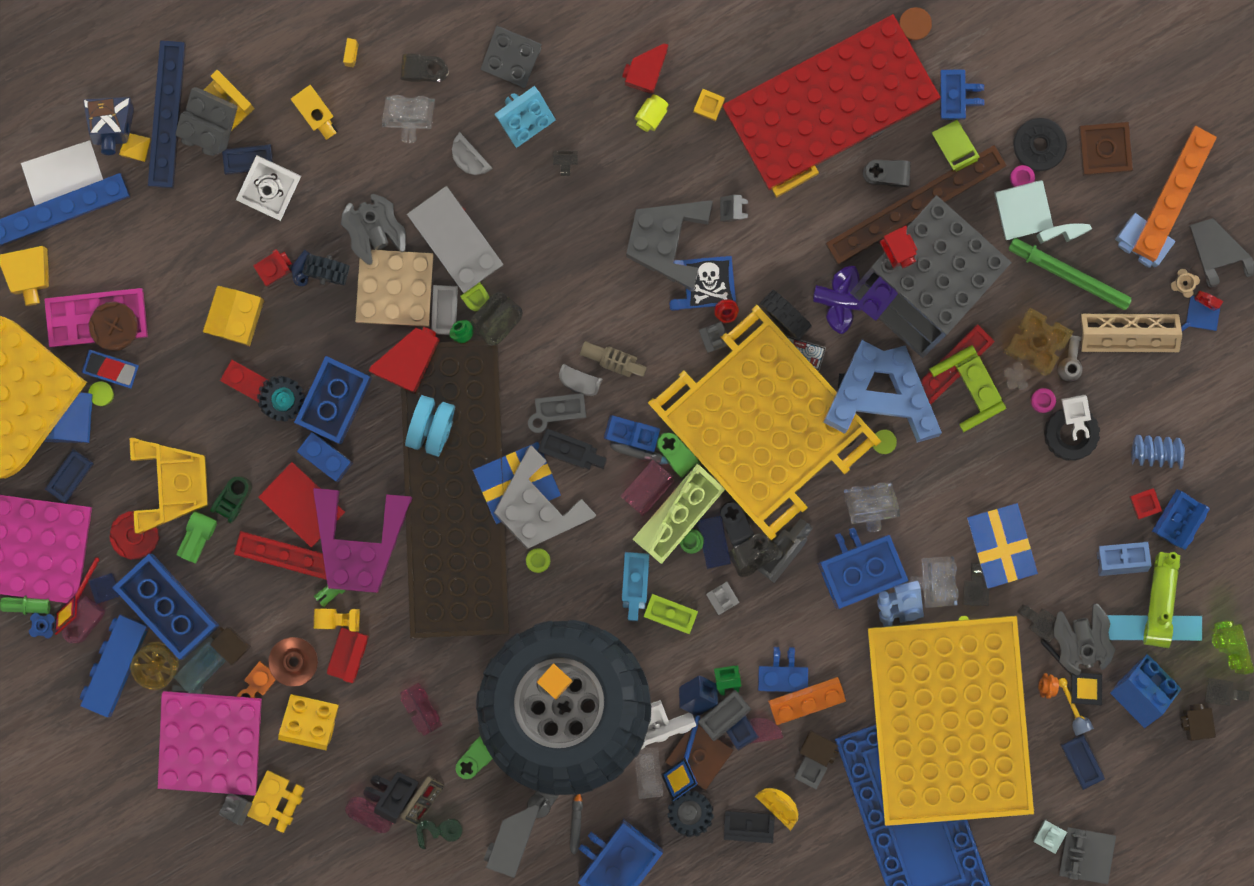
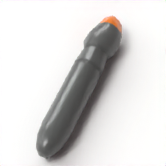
M580 794L576 795L572 802L573 812L570 833V850L572 854L578 852L580 845L581 811L583 809Z

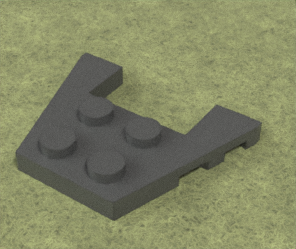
M713 201L636 209L626 253L627 258L653 272L661 273L674 283L676 281L685 286L689 291L694 292L698 268L674 264L683 221L709 225Z

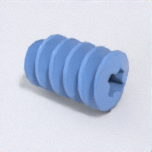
M1136 435L1132 444V465L1135 459H1138L1140 466H1143L1145 459H1148L1150 467L1153 466L1155 460H1158L1159 467H1163L1164 462L1168 461L1169 468L1173 467L1174 462H1178L1179 469H1182L1185 447L1180 438H1175L1172 444L1170 437H1166L1162 442L1160 436H1156L1154 441H1152V437L1148 435L1143 441L1141 435Z

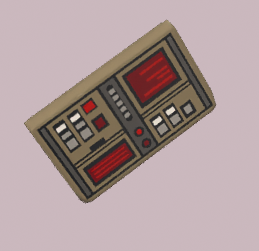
M431 775L428 776L401 814V818L414 825H418L444 788V784Z

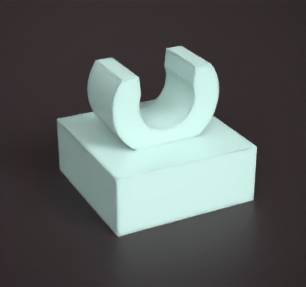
M1044 820L1033 842L1056 854L1067 832Z

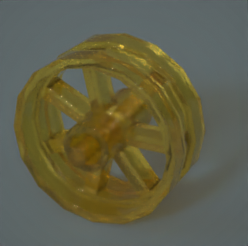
M159 642L148 643L132 659V676L142 687L150 690H160L166 687L177 674L179 667L178 658L165 644ZM153 651L152 659L145 652ZM139 656H140L147 664H139V661H138ZM168 661L170 668L164 667V663ZM161 672L169 674L170 677L164 680ZM156 676L158 681L150 679V677Z

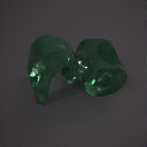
M456 819L444 820L438 827H436L433 821L423 820L416 828L419 847L425 850L427 846L423 837V829H428L433 839L441 835L449 842L458 840L463 832L461 823Z

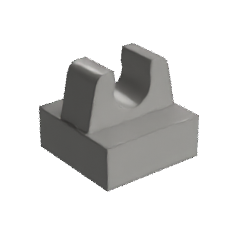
M728 582L723 583L706 594L718 615L740 603Z

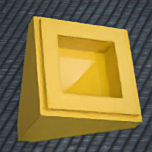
M130 133L128 142L122 144L119 155L146 162L151 138Z

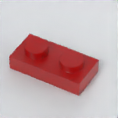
M231 360L220 381L260 402L257 399V394L260 395L261 392L259 388L260 386L263 387L265 385L263 382L268 379Z

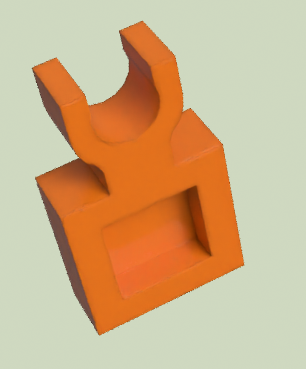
M259 661L244 680L249 684L248 688L240 691L236 697H242L244 693H248L251 698H255L257 692L264 696L276 681L269 667Z

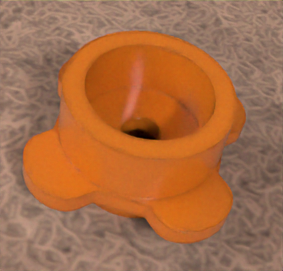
M1047 673L1043 674L1038 684L1041 697L1044 698L1046 696L1047 699H1050L1057 695L1059 690V680L1057 677L1051 674L1048 676Z

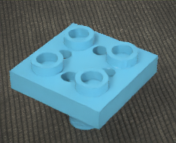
M535 86L521 96L515 93L511 94L514 100L512 101L507 97L505 100L506 106L495 113L496 118L516 148L556 120Z

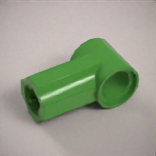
M194 511L188 521L187 532L179 547L177 556L197 564L206 541L210 540L218 521Z

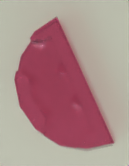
M753 718L749 720L759 736L752 743L783 738L780 728L774 722L766 718Z

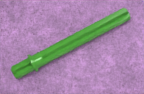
M1017 238L1012 240L1009 251L1026 259V263L1030 261L1123 310L1129 307L1131 297L1036 248V245L1031 246Z

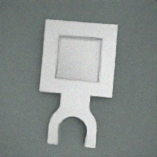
M1081 395L1061 399L1065 423L1067 425L1073 424L1071 431L1073 440H1077L1076 433L1080 429L1084 430L1086 438H1090L1089 431L1084 426V421L1091 420L1087 396Z

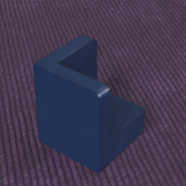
M700 675L679 688L680 708L695 716L701 715L718 705L716 683Z

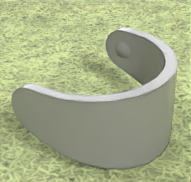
M565 364L562 365L559 372V378L566 387L576 393H584L586 396L596 395L603 380L602 378L575 370Z

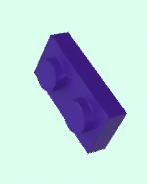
M878 277L856 306L876 321L898 293L881 277Z

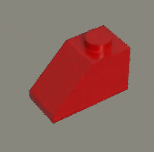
M663 43L633 58L631 65L626 64L622 78L626 79L625 86L653 94L668 51V44Z

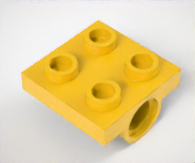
M291 694L278 740L327 751L328 744H330L339 705Z

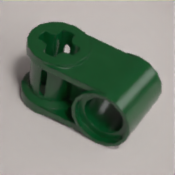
M245 477L231 478L213 503L210 512H217L228 519V523L232 524L251 493V482ZM236 481H242L245 485V490L240 495L234 491Z

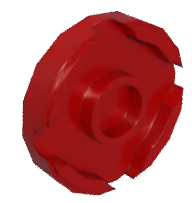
M128 511L119 515L113 522L110 531V542L113 549L120 556L130 560L142 559L156 549L159 541L158 527L136 534L134 511Z

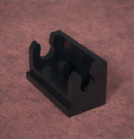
M725 811L723 839L773 843L774 814Z

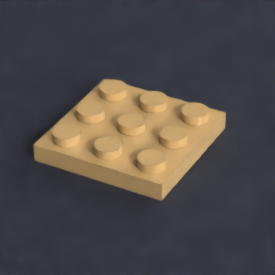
M371 250L372 265L366 264L362 259L359 260L356 323L429 327L433 253Z

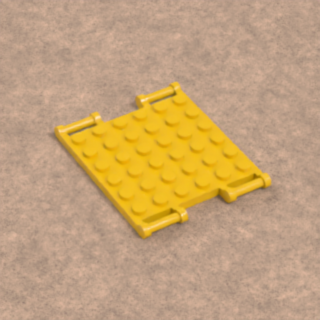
M756 305L751 309L753 312L728 334L724 333L720 337L732 350L730 354L697 383L683 370L679 374L680 377L656 399L652 398L648 404L769 539L773 540L777 536L776 533L800 511L803 513L808 508L795 494L831 460L846 474L852 464L872 446L880 444L881 440L856 413L845 434L823 423L837 392L764 311ZM760 319L763 324L738 346L734 341ZM687 384L691 389L664 411L661 406ZM864 433L867 439L841 460L838 454L860 434ZM790 498L794 504L768 526L764 521Z

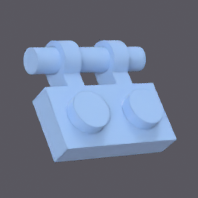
M918 581L897 585L894 587L895 592L888 594L886 591L879 593L877 604L881 610L879 617L884 627L892 626L894 618L899 617L900 623L924 617L921 588Z

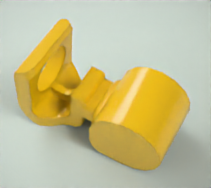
M314 609V629H336L337 626H348L349 631H359L360 609H351L347 614L337 613V609Z

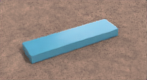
M1107 615L1111 623L1108 632L1110 640H1143L1144 629L1148 620L1147 615ZM1173 616L1172 640L1202 641V616Z

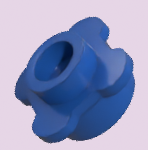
M38 613L32 614L30 617L32 627L29 630V634L32 637L39 635L51 638L54 634L52 631L55 621L54 616L51 614L41 616Z

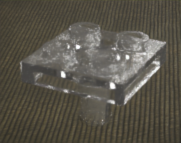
M402 95L386 97L382 127L401 128V141L407 143L409 133V143L415 142L417 140L416 128H432L435 99H429L426 96L405 98Z
M892 482L877 483L865 487L856 486L843 490L851 524L866 522L867 531L877 532L882 529V519L900 517V509Z
M954 556L922 558L923 576L914 575L911 577L910 582L918 581L921 590H924L925 608L958 605L959 591L956 587L955 576L957 566L954 562Z

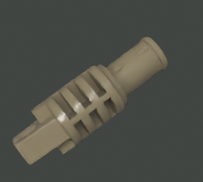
M585 341L580 352V356L600 362L599 365L629 378L631 373L644 377L647 370L646 366L636 363L637 357L612 347L604 349Z

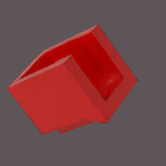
M907 226L885 235L884 239L880 241L893 269L900 265L903 269L916 262L914 257L917 255L916 251L918 249L910 234H906Z

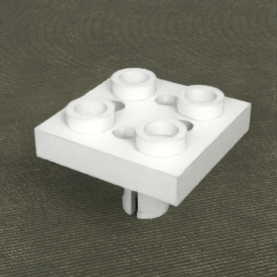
M256 155L236 200L281 221L301 175ZM272 173L277 174V179H276V180H273L276 176H275V175H271ZM278 190H282V191H283V193H284L283 196H280V195L282 194V192H279V193L277 194Z

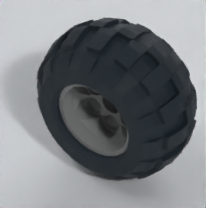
M576 620L547 621L535 624L534 627L520 634L517 633L506 641L502 649L494 658H491L486 666L476 699L480 736L493 761L508 776L521 785L549 795H578L591 792L593 789L612 782L620 776L642 749L651 721L652 706L649 685L644 671L633 653L608 631ZM554 663L572 681L581 680L582 688L578 692H572L569 685L556 700L537 681ZM586 701H593L595 703V709L591 713L583 712V705ZM539 702L544 703L546 707L544 713L535 715L533 712L535 704ZM567 703H569L568 707L571 709L570 713L565 712L563 715H561L562 711L561 709H559L560 705L562 704L565 706ZM552 723L557 724L558 732L556 735L548 736L546 734L547 726ZM574 723H582L583 731L579 735L571 734V727Z

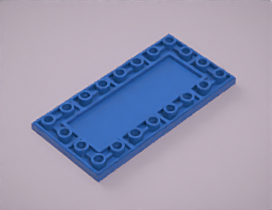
M876 724L835 738L885 886H990L967 819L885 826Z

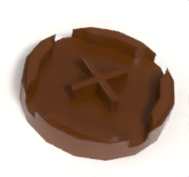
M116 301L106 302L98 306L89 321V333L93 341L100 347L111 351L122 350L130 346L136 339L139 330L138 319L134 311L127 305Z

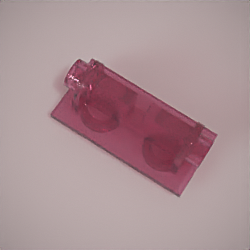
M419 683L400 693L402 696L400 700L408 714L414 710L418 713L411 719L419 733L421 732L425 736L442 726L437 711L432 708L426 691L421 688Z

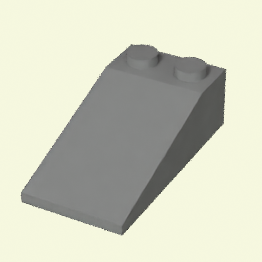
M447 186L407 214L463 294L504 265Z

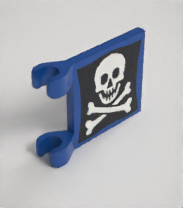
M732 256L674 261V264L697 267L698 275L694 292L685 288L686 299L671 300L669 303L670 310L715 307L718 302L726 299L736 302Z

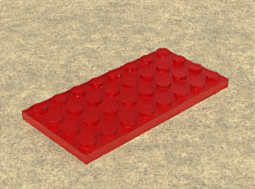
M894 14L726 102L722 105V108L768 190H771L811 169L813 166L828 160L937 102L941 97Z

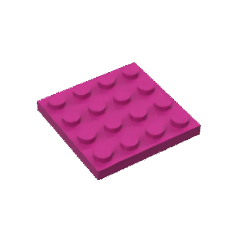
M0 495V594L18 597L27 596V598L49 599V601L68 603L75 596L82 583L92 507Z
M163 691L161 698L158 789L255 796L258 785L262 698Z

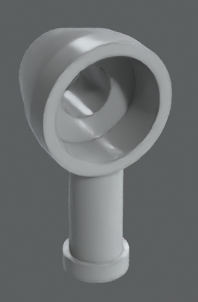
M1069 335L1067 358L1059 363L1057 371L1062 380L1072 382L1077 380L1082 374V365L1077 360L1081 337ZM1070 364L1076 368L1073 374L1069 373L1067 369Z

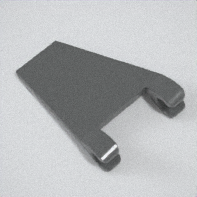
M1213 218L1189 226L1209 288L1216 287L1220 282L1215 271L1216 268L1242 261L1246 277L1254 275V261L1252 257Z

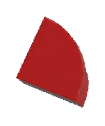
M1198 291L1194 297L1197 302L1213 311L1219 309L1223 303L1222 300L1203 291Z

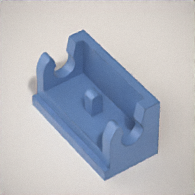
M1148 542L1099 546V551L1097 552L1099 576L1148 572L1151 567Z

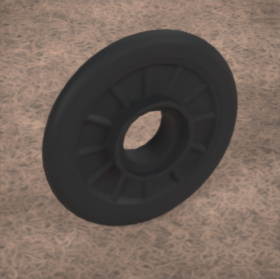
M1034 118L1025 122L1017 130L1014 137L1013 145L1016 157L1023 165L1035 171H1046L1054 168L1062 161L1067 150V140L1064 131L1057 123L1046 118ZM1043 138L1046 141L1047 147L1044 151H1038L1034 148L1035 139Z

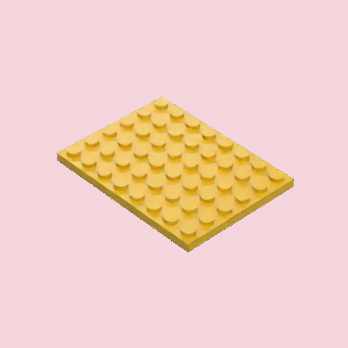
M1017 616L868 628L885 826L1034 814Z

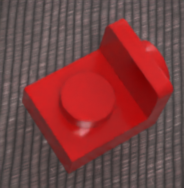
M275 249L271 255L253 265L266 287L291 272L289 265L292 263L285 252L280 254Z

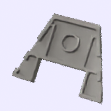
M532 445L527 448L521 463L518 465L511 482L494 511L496 517L526 549L596 516L582 499L562 516L532 484L529 478L547 462Z

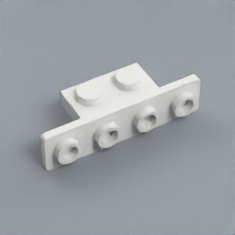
M661 700L651 703V721L642 749L648 744L665 741L668 737L677 733L682 734L690 731L693 727H696L693 715L687 713L668 720Z

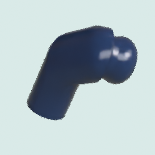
M305 249L291 266L293 281L300 287L306 286L309 281V277L302 274L307 255L312 254Z

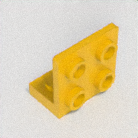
M216 70L211 75L213 81L204 91L238 106L232 126L233 130L255 108Z

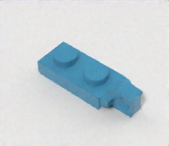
M625 552L622 601L623 608H629L628 621H638L639 609H645L649 554Z

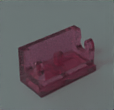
M652 460L621 497L641 516H644L675 479L658 463Z

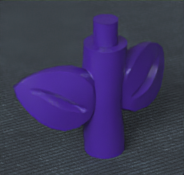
M847 266L838 271L833 277L832 289L818 285L815 287L813 302L829 306L826 315L827 322L839 334H844L850 328L854 318L852 310L861 311L856 306L859 300L850 294L860 281L859 273L855 266Z

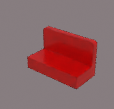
M341 628L327 674L341 678L343 681L354 683L369 636L356 631H349L347 628Z

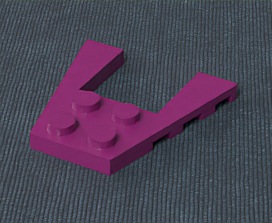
M314 488L328 588L378 593L412 497L386 494L382 543L336 540L335 532L340 491Z

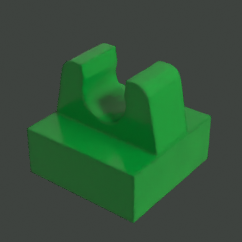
M738 665L715 668V681L720 694L724 696L725 689L734 688V691L736 690L739 693V689L742 686Z

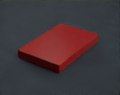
M291 462L258 498L313 548L321 539L313 490L314 488H321L298 466ZM339 505L337 521L346 513Z

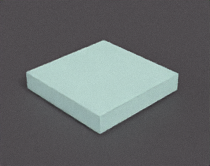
M1042 180L994 192L1005 240L1053 228Z

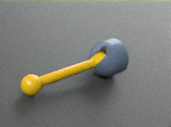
M1060 678L1059 686L1063 688L1076 717L1072 724L1075 735L1078 736L1094 729L1091 721L1085 716H1080L1076 705L1071 704V694L1067 687L1068 681L1065 678Z

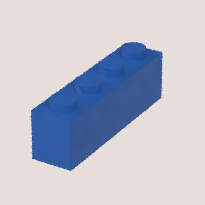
M119 615L118 619H113L109 627V631L112 632L108 641L105 640L99 651V654L102 655L99 664L95 663L91 669L89 676L92 677L90 685L89 687L85 686L80 695V700H83L81 707L107 718L112 717L148 633V625L125 615Z

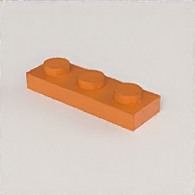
M836 677L769 700L768 702L775 723L779 725L846 702L840 680Z

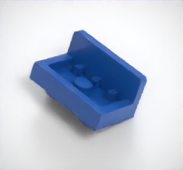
M1177 489L1152 532L1170 544L1185 550L1193 541L1200 525L1205 521L1210 508Z

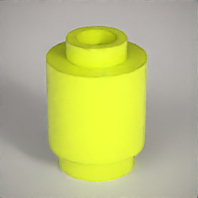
M652 94L650 98L645 100L634 117L637 121L636 125L645 132L649 130L655 131L667 113L669 104L661 97Z

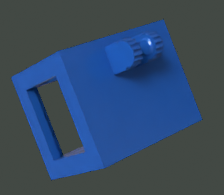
M853 527L849 529V534L856 548L847 550L845 540L840 533L835 535L841 554L817 563L835 609L843 608L908 581L890 535L862 545Z
M624 819L606 842L593 832H590L588 835L590 840L602 848L595 854L586 845H580L578 849L592 859V861L580 875L578 884L581 886H639L661 857L663 850Z

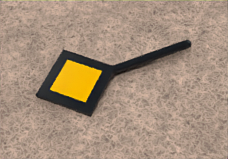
M1042 639L1041 644L1059 662L1060 656ZM1060 663L1071 675V704L1102 706V674L1080 673V675H1075Z

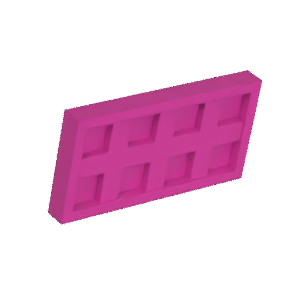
M142 288L44 299L50 348L95 343L89 333L90 317L98 306L106 302L116 301L132 309L138 319L139 326L136 339L148 337Z

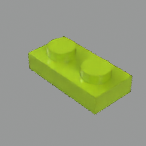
M652 594L644 617L690 634L698 611Z

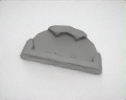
M459 132L453 141L452 147L453 159L457 166L465 173L472 175L485 174L492 170V167Z

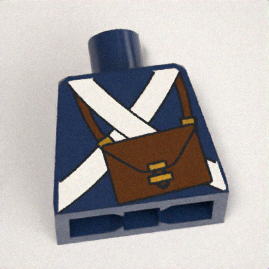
M131 98L84 99L88 131L94 145H101V153L103 155H114L116 153V144H125L129 139L134 114Z

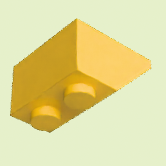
M217 286L203 332L250 346L264 299L242 291Z

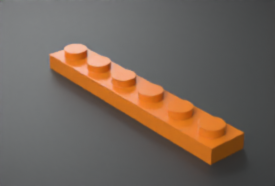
M1198 126L1192 129L1132 251L1152 262L1157 259L1217 138L1216 136Z

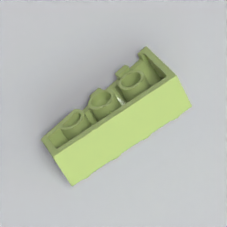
M696 464L636 534L633 540L662 564L725 489L699 464Z

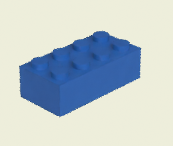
M148 554L112 587L179 660L186 658L219 627V624L154 554Z

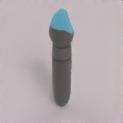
M618 442L610 444V447L616 452L641 460L651 461L656 465L668 464V460L658 453L652 454L651 452Z

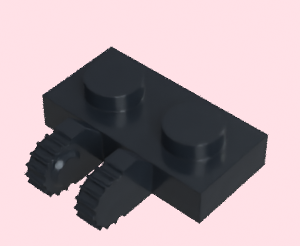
M398 771L392 781L378 775H373L370 783L379 790L366 787L363 794L371 801L378 802L374 808L375 814L396 824L418 788L419 782Z

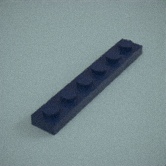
M160 40L148 177L149 187L174 189L178 136L175 134L180 118L185 42Z

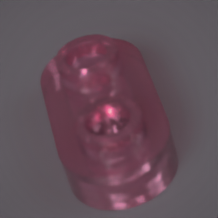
M353 797L345 808L346 814L351 819L376 832L386 833L393 824L375 814L374 808L376 805L365 798Z

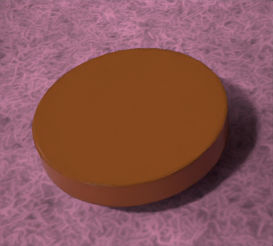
M914 7L902 14L899 25L908 39L921 40L929 34L932 20L924 9Z

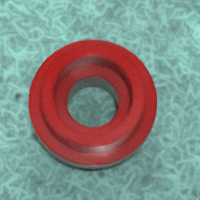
M729 299L718 302L714 308L715 316L724 323L734 321L739 312L737 303Z

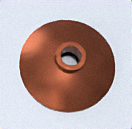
M289 637L279 641L272 648L268 661L269 669L273 677L281 684L300 686L314 676L318 666V657L315 649L309 642L301 638ZM292 657L298 659L299 663L297 666L290 664Z

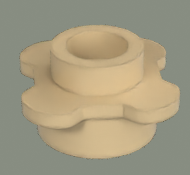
M1180 269L1177 272L1176 280L1171 283V289L1183 293L1184 297L1189 298L1193 295L1196 285L1200 283V279L1196 275L1187 273L1186 269Z

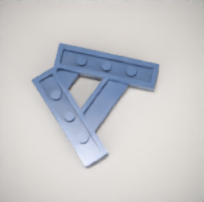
M862 340L857 347L823 423L845 434L855 413L864 412L907 418L917 442L939 437L942 433L906 346L883 351ZM874 372L889 374L897 394L867 391L866 389Z

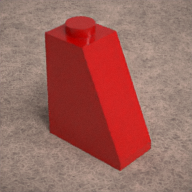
M424 326L422 330L415 328L370 367L369 372L410 392L416 393L440 341L439 338L435 337L436 332Z

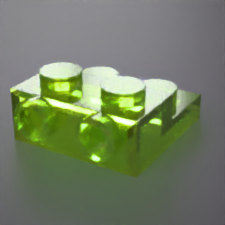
M1233 620L1214 623V634L1211 635L1215 649L1219 648V652L1230 653L1227 656L1230 669L1235 670L1237 674L1246 675L1253 673L1254 668L1242 625L1234 624Z

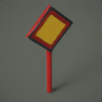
M98 557L94 559L75 596L55 613V635L76 618L77 600L99 562Z

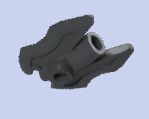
M371 194L370 196L371 202L374 203L373 205L363 202L359 204L357 211L354 210L352 203H348L341 219V225L349 232L352 239V250L368 265H372L373 262L370 242L375 250H379L389 244L388 237L400 252L406 250L405 228L397 222L394 216L393 203L376 194Z
M1095 603L1092 606L1091 628L1088 618H1080L1073 621L1074 632L1062 611L1057 613L1054 637L1060 644L1061 655L1059 662L1075 675H1080L1081 673L1079 664L1085 665L1086 668H1091L1097 660L1100 661L1098 663L1102 670L1105 669L1112 661L1116 650L1109 639L1108 632L1111 623L1099 604Z

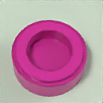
M1025 165L1016 167L1010 174V183L1013 187L1035 181L1033 170Z
M1038 389L1031 396V406L1039 413H1047L1054 408L1056 397L1049 389Z

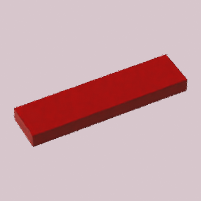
M977 324L940 362L973 345L977 355L980 357L995 341ZM956 366L935 377L929 372L920 380L930 405L960 377Z
M240 531L234 555L327 580L323 553Z

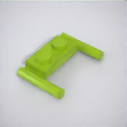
M973 345L929 368L932 376L935 377L956 366L980 413L959 424L963 433L1006 409L1000 394Z

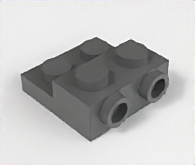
M194 87L191 89L186 111L180 115L175 135L182 138L181 142L185 145H198L202 147V152L207 155L214 156L227 149L238 106L198 87Z

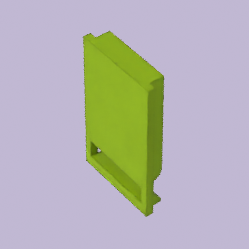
M958 120L932 132L934 139L953 171L957 172L978 161V158H980ZM974 152V156L953 165L952 162Z

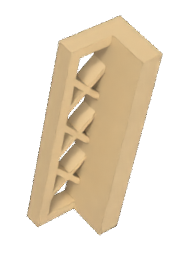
M1081 314V352L1180 351L1182 329L1179 314ZM1088 323H1098L1101 326L1088 327ZM1122 323L1125 326L1123 328H1117L1112 324ZM1146 323L1149 325V327L1141 328L1137 324ZM1174 323V328H1165L1161 324Z

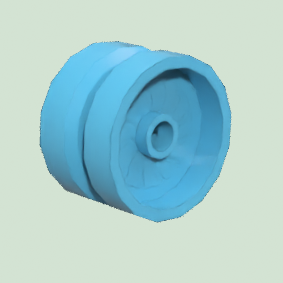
M421 395L409 426L405 446L418 450L422 447L427 437L426 453L439 457L452 427L455 406L442 402L439 404L435 415H433L435 400Z

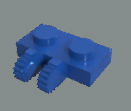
M940 70V120H965L966 106H984V99H966V91H983L984 84H965V70Z
M774 647L773 666H759L758 691L795 692L808 687V667H794L795 648L789 647L787 653L788 667H779L780 650L779 647Z

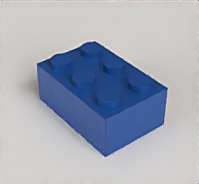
M325 356L294 423L342 445L373 378Z

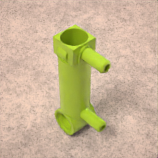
M1159 552L1154 562L1149 613L1144 629L1143 643L1145 645L1169 648L1173 636L1172 619L1178 570L1180 568V555H1177L1176 552Z

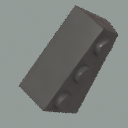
M534 805L502 821L495 843H490L485 854L484 861L488 862L486 868L515 878L540 806Z

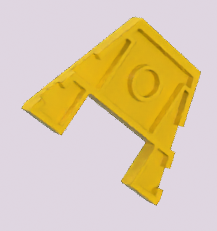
M129 438L131 461L157 459L159 509L134 511L136 534L143 533L208 506L206 457L204 455L136 438Z

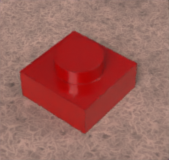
M1154 488L1129 496L1137 519H1142L1162 511Z

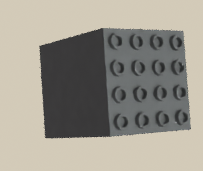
M937 195L907 227L906 234H910L918 249L916 251L917 255L914 257L916 262L903 269L901 265L893 269L884 252L850 292L851 295L860 301L878 277H881L891 286L898 295L878 319L922 358L955 327L1012 263Z

